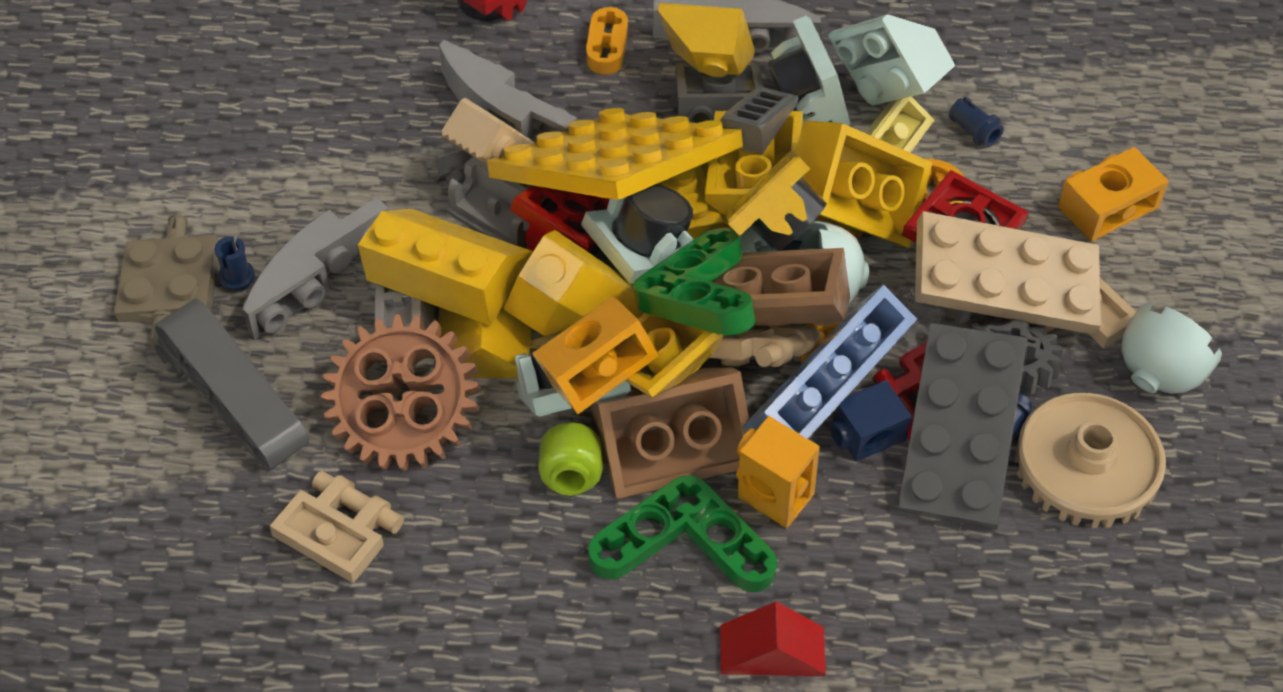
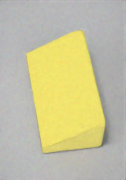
M911 96L890 101L866 131V134L911 153L934 122V119Z

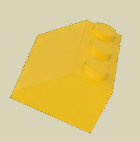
M715 111L714 120L720 121L727 111ZM803 111L791 112L763 154L736 149L709 161L705 202L726 216L727 211L790 151L796 152L803 126Z
M804 120L796 153L810 168L802 177L827 203L819 215L898 246L910 248L912 241L902 236L903 227L922 205L933 162L843 123Z
M414 209L381 211L357 244L367 281L489 326L508 299L519 273L533 253V251Z

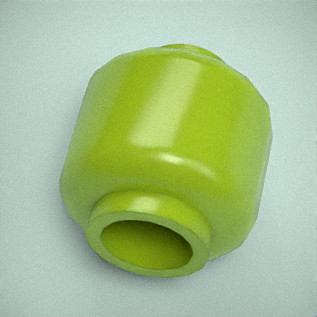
M573 422L558 424L548 429L542 436L539 446L538 471L541 481L549 489L568 496L582 494L592 489L599 482L603 470V447L598 434L584 424Z

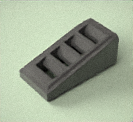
M757 86L724 114L720 120L722 127L742 130L743 147L739 149L763 154L798 104V96Z

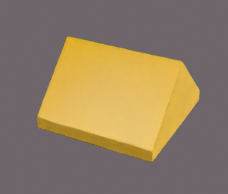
M506 302L490 326L439 307L438 323L442 328L440 338L452 331L458 339L453 349L465 345L470 355L463 363H474L478 369V373L469 379L518 378L515 355L523 353L528 355L526 345L531 342V327L504 310Z

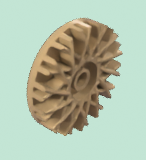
M1093 393L1064 394L1051 398L1036 407L1023 423L1016 444L1014 458L1015 463L1019 462L1017 476L1019 479H1023L1022 487L1025 490L1031 486L1034 490L1032 500L1035 503L1044 501L1042 509L1048 512L1050 505L1059 509V520L1065 521L1071 515L1072 525L1078 526L1082 518L1093 520L1091 528H1098L1100 522L1105 528H1110L1117 518H1121L1123 524L1129 521L1130 517L1133 519L1139 517L1143 507L1146 506L1148 508L1152 500L1155 499L1166 468L1165 451L1152 425L1140 413L1125 403Z

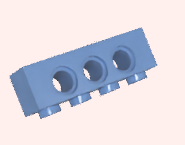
M882 285L855 306L846 316V321L838 324L742 427L746 431L751 428L757 430L765 419L771 416L808 439L913 325L917 318L885 285Z

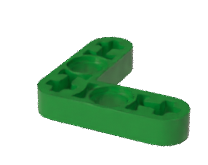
M732 228L709 230L639 276L633 283L638 309L646 314L719 335H736L751 329L756 321L751 295L741 290L711 283L742 260L743 253L740 236Z
M691 475L680 476L669 482L598 532L591 539L588 546L590 568L596 575L605 579H618L626 575L684 532L742 590L761 592L769 588L774 582L777 570V558L772 549L703 480ZM683 493L686 497H691L694 494L697 495L696 505L693 506L691 503L685 502L677 507L679 505V494ZM673 509H675V519H674V520H673L671 514L669 513V512L672 511ZM654 519L660 522L664 529L657 536L647 537L637 531L636 525L642 520ZM715 525H723L732 530L734 537L726 543H717L709 539L706 532ZM624 532L627 533V536L630 540V542H628L626 545H624ZM745 543L742 556L737 550ZM623 546L620 549L619 561H615L611 557L602 560L603 548L606 547L609 551L613 552ZM744 557L752 564H757L761 561L763 563L762 574L755 570L746 573L744 571Z

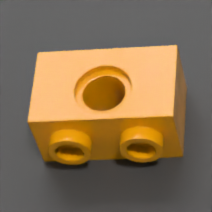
M1133 147L1119 155H1109L1100 164L1084 172L1077 171L1071 174L1063 183V191L1058 208L1092 242L1158 209L1169 181Z
M614 296L532 353L554 389L577 414L659 356L640 321Z
M768 416L757 430L754 428L749 429L738 445L737 454L740 455L739 468L736 473V478L739 479L738 498L787 529L815 494L820 446Z

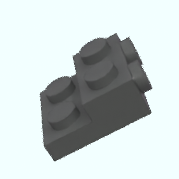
M749 62L741 75L727 74L724 77H712L703 72H698L689 63H675L677 116L688 117L691 123L714 120L715 111H728L757 86L764 88L759 62Z

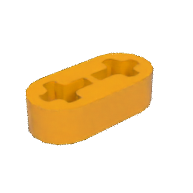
M604 7L594 12L591 17L586 46V61L589 69L597 74H613L620 70L624 63L628 36V18L625 12L619 8ZM607 24H614L612 33H605ZM603 48H610L608 58H601Z

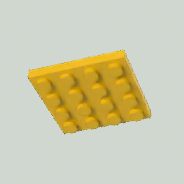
M610 108L600 111L599 117L596 119L577 120L569 123V131L546 132L537 135V141L531 144L508 146L504 148V156L487 160L489 178L620 200L743 147L742 130L723 128L722 122L716 120L691 123L688 117L685 116L660 119L656 118V113L641 112L630 115L625 114L622 108Z

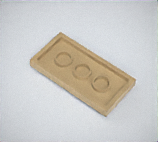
M923 211L917 220L915 302L1094 334L1101 327L1099 245Z

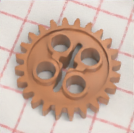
M395 314L391 328H387L380 318H376V332L371 335L361 326L358 327V335L361 341L354 344L344 339L342 344L349 353L345 358L332 355L330 358L339 368L338 373H326L323 375V378L330 385L334 386V390L322 393L321 398L326 403L335 405V407L324 413V417L329 422H340L332 430V434L338 440L349 437L344 448L350 454L362 448L360 460L365 464H369L378 455L379 467L382 470H387L392 461L397 459L399 468L402 471H407L412 458H416L423 468H427V454L432 451L444 460L446 454L442 445L448 441L459 447L461 442L455 431L458 428L464 430H472L473 428L471 423L464 417L465 412H479L480 409L475 401L468 398L470 395L481 392L478 382L467 380L478 373L474 363H463L470 355L465 345L453 349L458 339L452 331L440 338L442 328L437 321L432 322L424 330V323L419 315L414 316L409 327L405 325L400 314ZM431 358L436 360L435 368L428 376L417 377L414 375L415 366L422 359ZM377 362L387 363V371L383 377L374 381L367 380V371L371 365ZM406 384L411 391L404 392L402 401H397L392 394L400 393L401 385ZM439 386L444 387V391L440 394L424 392L436 389ZM371 391L372 393L379 394L359 399V395L362 392ZM426 405L437 406V415L433 421L425 425L416 423V414L420 408ZM380 408L388 409L389 415L385 424L378 428L368 427V418L373 411Z

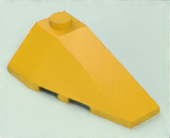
M556 230L542 237L519 273L503 308L544 336L566 330L612 296L622 303L637 319L644 314L637 307L633 283L629 284L623 275Z

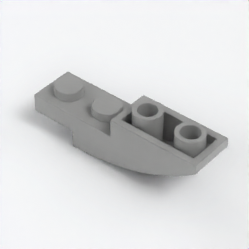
M654 0L653 38L668 39L658 13L659 3L743 9L755 53L774 50L782 42L796 37L797 34L793 21L806 15L808 18L810 17L820 36L821 17L780 0Z
M446 40L439 44L442 74L459 101L467 98L530 140L531 138L537 140V135L546 132L569 131L568 124L577 121V117L569 114L564 109L556 108L533 97L528 92L516 89L514 72L509 71L504 66L492 63L473 54L470 50L458 47Z
M375 198L341 220L332 211L328 210L291 238L262 271L244 304L243 312L249 335L255 340L266 332H276L285 325L288 318L303 308L317 306L324 299L325 294L330 292L327 275L343 271L348 267L352 259L360 255L357 244L380 212L387 211L388 207L381 200Z

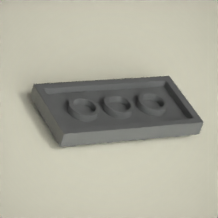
M930 323L898 511L985 528H998L1028 338Z

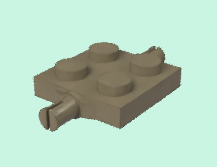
M177 214L176 219L174 215L169 216L167 233L164 238L126 241L114 315L118 322H144L152 325L149 344L153 348H155L154 325L194 298L202 301L212 313L218 268V258L215 255L214 248L218 239L216 234L185 237L188 221L186 217Z

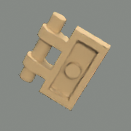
M791 324L781 328H770L766 325L753 326L751 329L740 334L724 335L717 351L709 358L721 359V364L725 366H740L748 364L750 357L755 356L756 362L762 367H779L789 362L792 356L798 357L810 352L814 344L819 341L820 334L813 326L804 327Z
M320 471L312 482V487L321 492L318 498L300 490L270 525L271 534L279 541L354 583L384 546L382 536L374 532L373 529H377L380 526L395 534L400 530L404 522V516L393 511L391 504L381 497L374 496L370 498L356 490L354 482L342 475L333 477L324 471ZM344 505L358 514L352 519L336 509Z

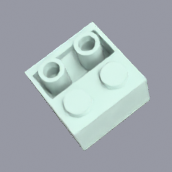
M888 14L833 30L828 34L838 57L844 62L855 81L859 93L872 106L923 94L955 66L934 28Z

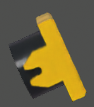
M790 151L727 211L726 216L728 225L739 236L751 227L774 251H780L798 237L819 216L827 203L802 177L810 170L809 166L795 151Z

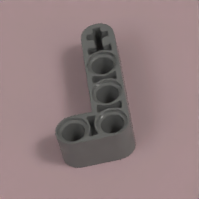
M194 298L154 325V346L164 364L170 362L178 371L176 375L178 378L184 374L189 377L247 451L266 471L269 472L309 443L308 434L298 418L202 301Z

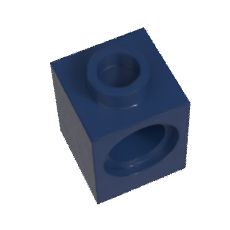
M886 380L847 396L836 407L830 430L836 445L841 450L847 448L857 462L906 441L912 416Z

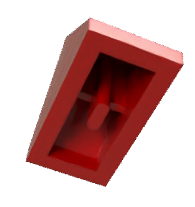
M777 601L720 625L721 674L825 677L824 627Z

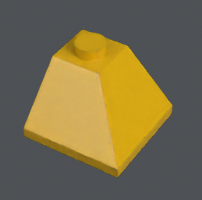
M659 3L658 13L672 49L698 72H703L712 77H724L727 74L741 75L753 59L755 49L743 9Z
M644 313L638 320L659 356L625 381L653 398L682 383L689 375L695 373L717 351L724 335Z

